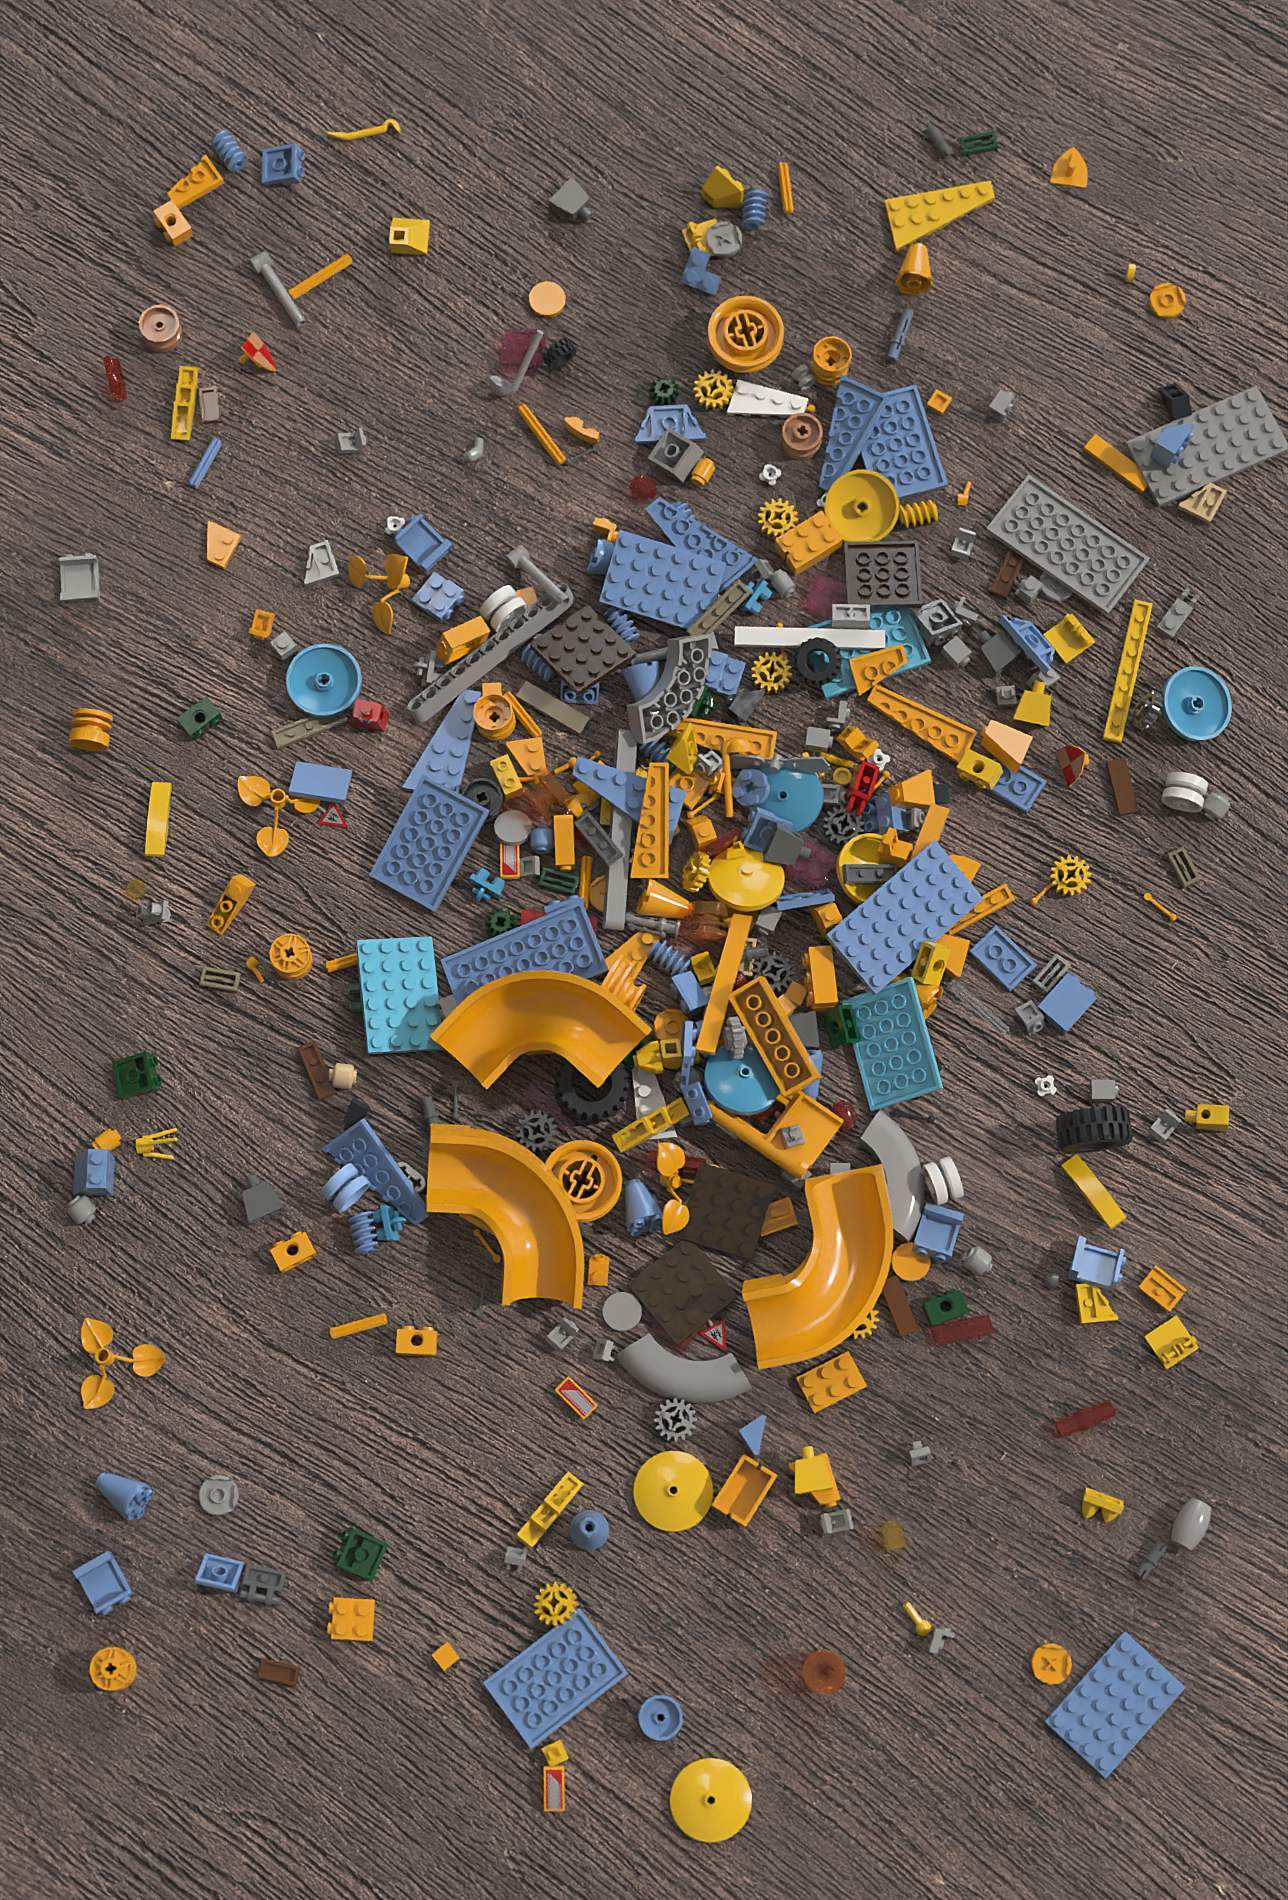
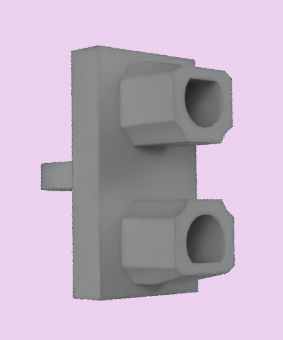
M430 650V653L426 654L425 658L419 657V662L413 663L412 668L417 670V676L422 677L421 687L427 688L442 676V674L433 673L434 668L442 669L444 663L437 657L434 650Z
M162 900L138 906L136 918L143 919L144 925L169 921L171 913L167 908L168 901Z

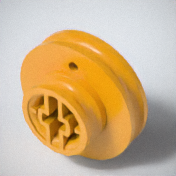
M738 296L725 301L718 306L709 321L708 345L712 355L721 365L736 372L750 373L766 368L777 358L782 348L784 328L781 317L772 305L757 297Z
M622 953L606 975L601 986L614 994L635 1012L646 991L647 985L643 984L640 987L634 985V978L632 977L636 971L638 961L633 960L629 963L626 961V955Z
M587 1140L571 1141L558 1147L545 1162V1165L552 1171L569 1197L578 1222L597 1220L606 1215L617 1203L622 1188L621 1169L616 1158L604 1146ZM593 1155L597 1156L596 1161L591 1158ZM585 1172H589L586 1177V1184L588 1186L583 1184L577 1197H574L573 1195L578 1188L576 1180L581 1182ZM593 1177L596 1179V1185L593 1183ZM568 1181H570V1189H569V1190H568V1185H567Z

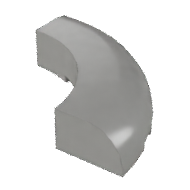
M711 634L690 635L667 640V660L659 682L646 697L636 703L627 705L630 730L637 742L645 744L663 737L667 732L673 731L691 713L696 699L699 700L705 687L703 684L706 676L709 674L708 663L712 650Z
M879 1110L860 1138L859 1143L870 1151L879 1164H883L891 1203L893 1234L909 1243L917 1230L924 1206L923 1171L917 1153L907 1135L889 1116Z
M649 1333L616 1355L623 1368L641 1385L669 1399L676 1398L677 1401L683 1399L686 1403H714L731 1399L752 1389L746 1375L732 1353L710 1361L686 1360L663 1349Z

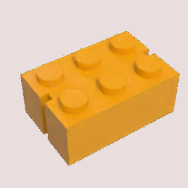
M822 510L775 539V549L783 560L786 559V564L794 576H797L842 546V538L834 527L830 528L831 523Z
M832 945L808 947L807 952L804 953V958H802V969H806L804 987L809 989L808 995H806V1005L810 1007V1012L827 1011L838 1003Z
M745 1454L739 1460L711 1506L725 1516L728 1513L731 1514L730 1519L744 1528L777 1477L775 1473L764 1466L760 1470L756 1469L759 1463Z

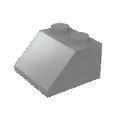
M668 427L648 456V459L671 476L684 482L704 451L696 443Z

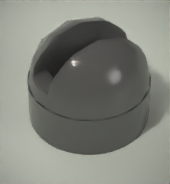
M1050 1273L1046 1275L1044 1282L1048 1288L1056 1290L1059 1274Z

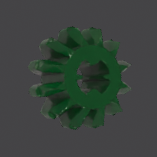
M666 375L664 380L658 377L657 381L651 382L652 387H649L650 399L654 400L655 405L661 403V406H664V404L671 405V402H677L680 391L678 390L679 385L674 384V378L668 380Z
M503 908L499 909L500 913L493 909V916L490 914L486 916L489 920L485 922V926L488 927L486 932L492 933V938L514 929L513 927H517V922L514 921L516 916L510 915L509 909L505 913H503ZM498 922H504V927L498 926Z

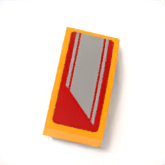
M500 842L501 879H520L519 845L510 846L507 843Z
M569 1376L554 1389L582 1419H585L598 1406Z
M544 1766V1811H565L564 1766Z

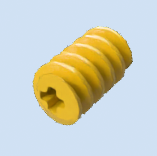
M927 500L926 505L923 501H920L919 507L917 503H913L912 508L909 504H906L904 509L901 505L899 506L898 520L900 527H902V524H905L906 528H909V522L916 527L917 521L923 525L924 519L930 524L931 518L938 522L937 507L935 502L932 503L931 500Z

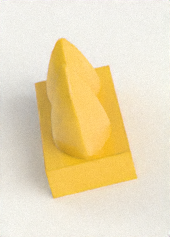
M1086 1487L1082 1503L1084 1518L1088 1519L1093 1516L1099 1507H1102L1103 1519L1105 1522H1109L1122 1513L1124 1501Z

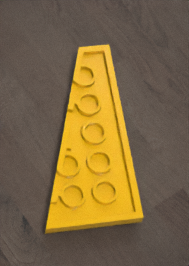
M991 181L886 199L884 204L895 251L897 252L902 247L916 242L917 239L950 224L951 221L965 216L966 213L992 202L995 196Z

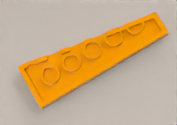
M877 684L874 685L867 700V703L957 764H959L967 750L970 749L978 732Z
M688 717L682 720L673 731L664 734L677 738L689 723H693L697 746L722 753V747L727 741L741 737L750 742L753 751L732 753L745 754L747 756L758 755L763 759L773 758L777 736L776 731Z
M649 763L630 878H668L669 763Z

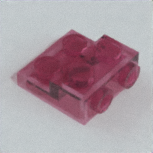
M505 329L499 360L500 365L520 367L533 337L539 329ZM544 335L527 369H538L539 364L543 362L541 350L546 345Z
M805 839L803 846L811 849L809 858L806 860L798 857L795 864L788 865L785 871L813 889L819 890L820 887L824 888L829 880L827 876L830 871L834 873L836 870L838 856L828 849L821 848L810 840Z

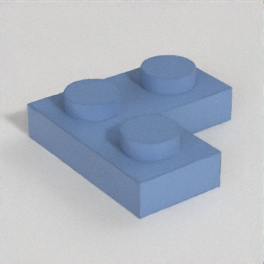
M693 247L681 283L716 295L722 277L705 271L711 253Z

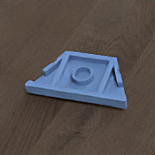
M687 404L650 406L640 431L635 438V444L658 443L669 427L691 441H706L705 433L698 426V422L692 416Z
M1003 615L998 620L1000 624L1013 637V641L1025 651V655L1032 659L1039 669L1046 674L1051 669L1049 664L1053 661L1052 655L1055 649L1032 622L1022 621L1018 618H1013L1011 621L1008 620L1006 615Z
M683 1021L680 1089L688 1086L690 1066L693 1067L696 1047L694 1042L696 1040V1029H693V1021Z

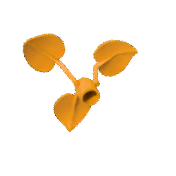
M389 554L385 560V571L389 576H370L365 574L367 566L364 560L358 556H351L348 563V575L353 585L357 587L362 586L364 578L387 580L388 587L393 590L381 598L380 603L375 602L372 609L373 620L379 630L385 634H391L393 611L385 600L399 593V589L409 587L410 579L405 573L408 557Z
M239 776L238 792L245 804L257 807L261 804L262 800L267 801L270 799L272 807L275 808L274 828H262L257 834V844L267 857L279 855L287 847L289 836L285 829H277L278 810L283 808L286 801H288L290 804L294 803V807L298 812L311 813L318 808L321 800L290 795V799L281 789H275L270 793L269 783L261 777Z
M660 1142L657 1143V1168L661 1174L660 1184L667 1187V1191L676 1199L669 1200L663 1209L662 1231L663 1234L667 1235L683 1229L689 1220L687 1206L681 1205L682 1200L673 1189L679 1188L682 1182L693 1184L694 1180L682 1179L677 1174L678 1169L682 1168L685 1164L683 1150L675 1144Z
M85 1318L81 1329L82 1345L87 1352L95 1354L96 1361L100 1363L99 1368H101L102 1378L98 1375H91L84 1380L81 1387L84 1408H99L112 1398L114 1384L111 1381L105 1380L106 1372L104 1367L113 1364L115 1359L134 1363L133 1370L141 1377H149L154 1375L165 1362L166 1357L164 1353L155 1346L143 1344L134 1348V1359L114 1355L113 1352L104 1347L112 1342V1328L103 1321Z

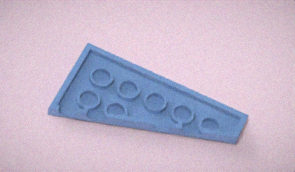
M842 374L829 432V442L825 452V462L819 482V487L827 492L839 477L850 472L890 400L888 396Z
M660 497L644 509L675 547L727 563L718 594L759 560Z
M466 689L458 696L402 786L403 790L414 791L421 776L424 774L451 790L460 793L476 723L473 714L474 705L482 697V692Z
M577 757L572 776L639 824L646 778ZM669 786V846L671 845L687 792Z
M364 1118L321 1148L325 1153L329 1152L334 1156V1160L339 1164L342 1163L346 1166L351 1163L358 1170L357 1177L363 1175L371 1183L369 1188L372 1191L376 1190L383 1196L382 1199L386 1202L390 1201L397 1207V1211L413 1224L417 1225L432 1214V1212H426L425 1202Z

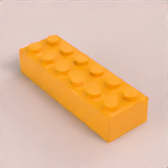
M759 976L727 995L784 1097L789 1098L822 1078L765 977Z

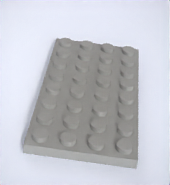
M1257 386L1125 443L1158 507L1198 491L1209 483L1214 484L1288 451V442ZM1190 423L1194 425L1191 431L1194 433L1190 439L1191 441L1187 448L1183 449L1176 464L1172 463L1167 468L1150 457L1156 441L1165 428Z
M1029 474L986 528L987 533L1106 615L1110 613L1150 560L1148 556Z

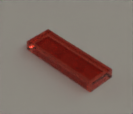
M989 1314L931 1328L936 1347L994 1334Z

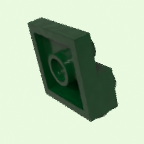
M145 1051L112 1062L119 1099L124 1100L160 1090L159 1085L162 1084V1079L157 1074L156 1066H158V1059L153 1053Z
M349 1527L341 1535L340 1540L343 1542L340 1549L337 1548L333 1553V1564L373 1581L388 1543Z

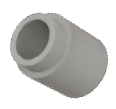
M780 569L770 576L772 586L781 597L789 598L795 593L796 585L786 572Z

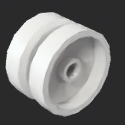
M510 585L503 586L494 592L479 610L485 620H491L490 625L496 632L528 608L522 598H516L517 592Z
M1186 772L1168 773L1165 782L1167 788L1163 791L1161 801L1176 810L1185 812L1201 811L1204 803L1202 796L1206 794L1208 782L1197 775Z
M948 1156L940 1159L938 1166L933 1162L923 1165L926 1184L936 1205L939 1206L947 1203L948 1195L953 1200L964 1196L961 1179L951 1157Z

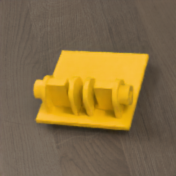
M716 219L698 225L690 222L687 224L686 229L681 230L690 253L692 248L696 247L711 253L710 257L714 256L706 245V235L710 227L717 223Z
M1067 614L1063 618L1064 620L1043 634L1065 663H1068L1095 643L1094 639L1073 614Z
M1177 1315L1144 1336L1166 1370L1199 1349L1196 1344V1338L1190 1336Z

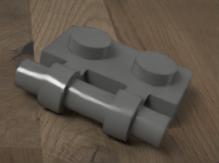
M247 1564L243 1584L250 1585L249 1591L242 1590L240 1598L247 1599V1602L252 1603L254 1601L262 1602L266 1606H280L281 1598L274 1597V1592H283L287 1572ZM257 1587L268 1589L267 1595L256 1593Z

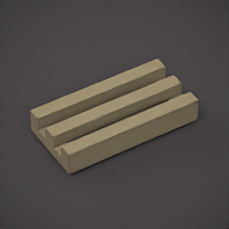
M1184 846L1166 854L1183 889L1193 885L1195 882L1201 881V877ZM1181 852L1190 871L1194 876V879L1191 878L1178 853ZM1173 856L1176 858V860H1177V862H1178L1180 868L1182 869V871H1183V873H1184V875H1185V877H1186V879H1187V882H1186V880L1184 879V877H1183V875H1182V873H1181L1179 867L1177 866V864H1176V862H1175Z
M203 966L199 986L237 993L241 973ZM206 972L232 976L236 978L235 980H231L226 978L206 975ZM204 979H206V980H211V981L222 982V983L234 984V987H232V986H227V985L216 984V983L204 982Z

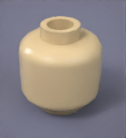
M336 1063L334 1069H330L329 1080L332 1081L334 1088L351 1089L352 1085H356L357 1070H354L353 1065Z

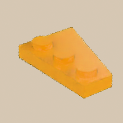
M206 154L201 158L202 161L190 170L191 173L186 178H182L168 192L170 200L174 202L178 209L224 184L223 178Z
M903 644L848 660L858 696L908 662Z
M638 931L605 959L609 971L623 953L626 955L627 962L638 961L636 971L632 977L635 981L648 959L649 951L660 940V937Z

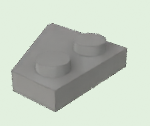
M328 540L310 546L306 577L304 579L305 587L340 576Z

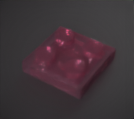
M815 574L804 610L831 618L832 604H845L847 598L846 583Z

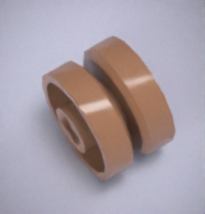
M153 305L141 314L139 329L145 345L151 350L168 352L180 343L182 328L179 318L172 308L165 305Z
M808 413L791 415L782 427L781 446L784 452L796 460H807L818 453L822 440L820 421Z

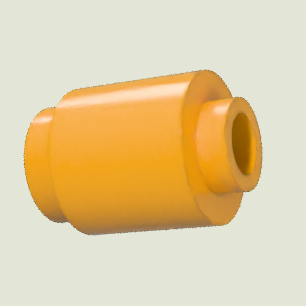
M708 458L699 459L691 473V482L700 487L707 484L715 470L713 461Z
M109 1128L97 1136L92 1145L95 1149H108L111 1151L121 1144L119 1140L122 1138L116 1129L112 1131Z

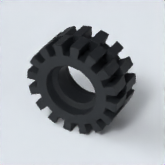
M564 337V339L561 338L559 341H555V344H551L550 348H547L546 352L543 353L542 359L551 371L561 369L562 366L567 365L566 363L575 357L577 349L568 338Z

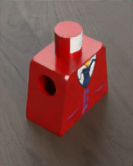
M356 699L349 725L384 732L389 714L381 704Z

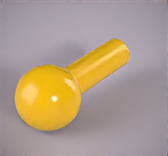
M909 1601L903 1604V1608L916 1624L915 1630L917 1634L927 1636L931 1632L930 1623L920 1618Z

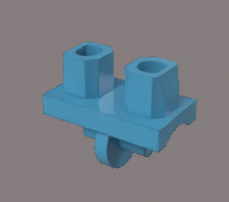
M762 580L754 588L753 582L745 585L752 593L745 599L739 609L743 612L749 611L754 615L758 614L762 606L756 602V599L760 597L763 601H767L772 595L770 589L766 587L768 583Z
M480 868L476 874L472 873L470 876V883L477 886L472 890V892L477 894L476 900L480 902L484 898L489 901L490 895L500 900L505 881L496 877L492 884L488 883L486 880L490 873L483 868Z
M380 1206L379 1210L373 1212L375 1223L383 1222L384 1225L383 1229H379L376 1232L378 1240L399 1241L398 1231L402 1230L401 1224L406 1222V1217H400L399 1211H394L393 1206Z

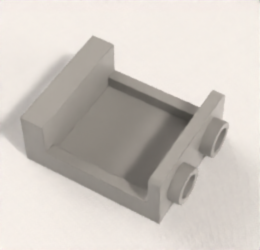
M85 553L82 556L65 555L58 558L61 573L60 601L62 605L100 604L99 562L96 555Z

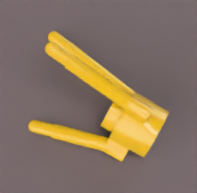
M177 1128L137 1138V1153H143V1157L173 1160V1156L152 1153L150 1151L154 1150L155 1144L177 1141L176 1137L153 1140L154 1138L176 1132Z

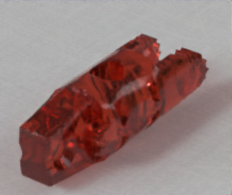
M105 356L103 362L109 388L114 401L120 403L127 399L126 384L119 359Z

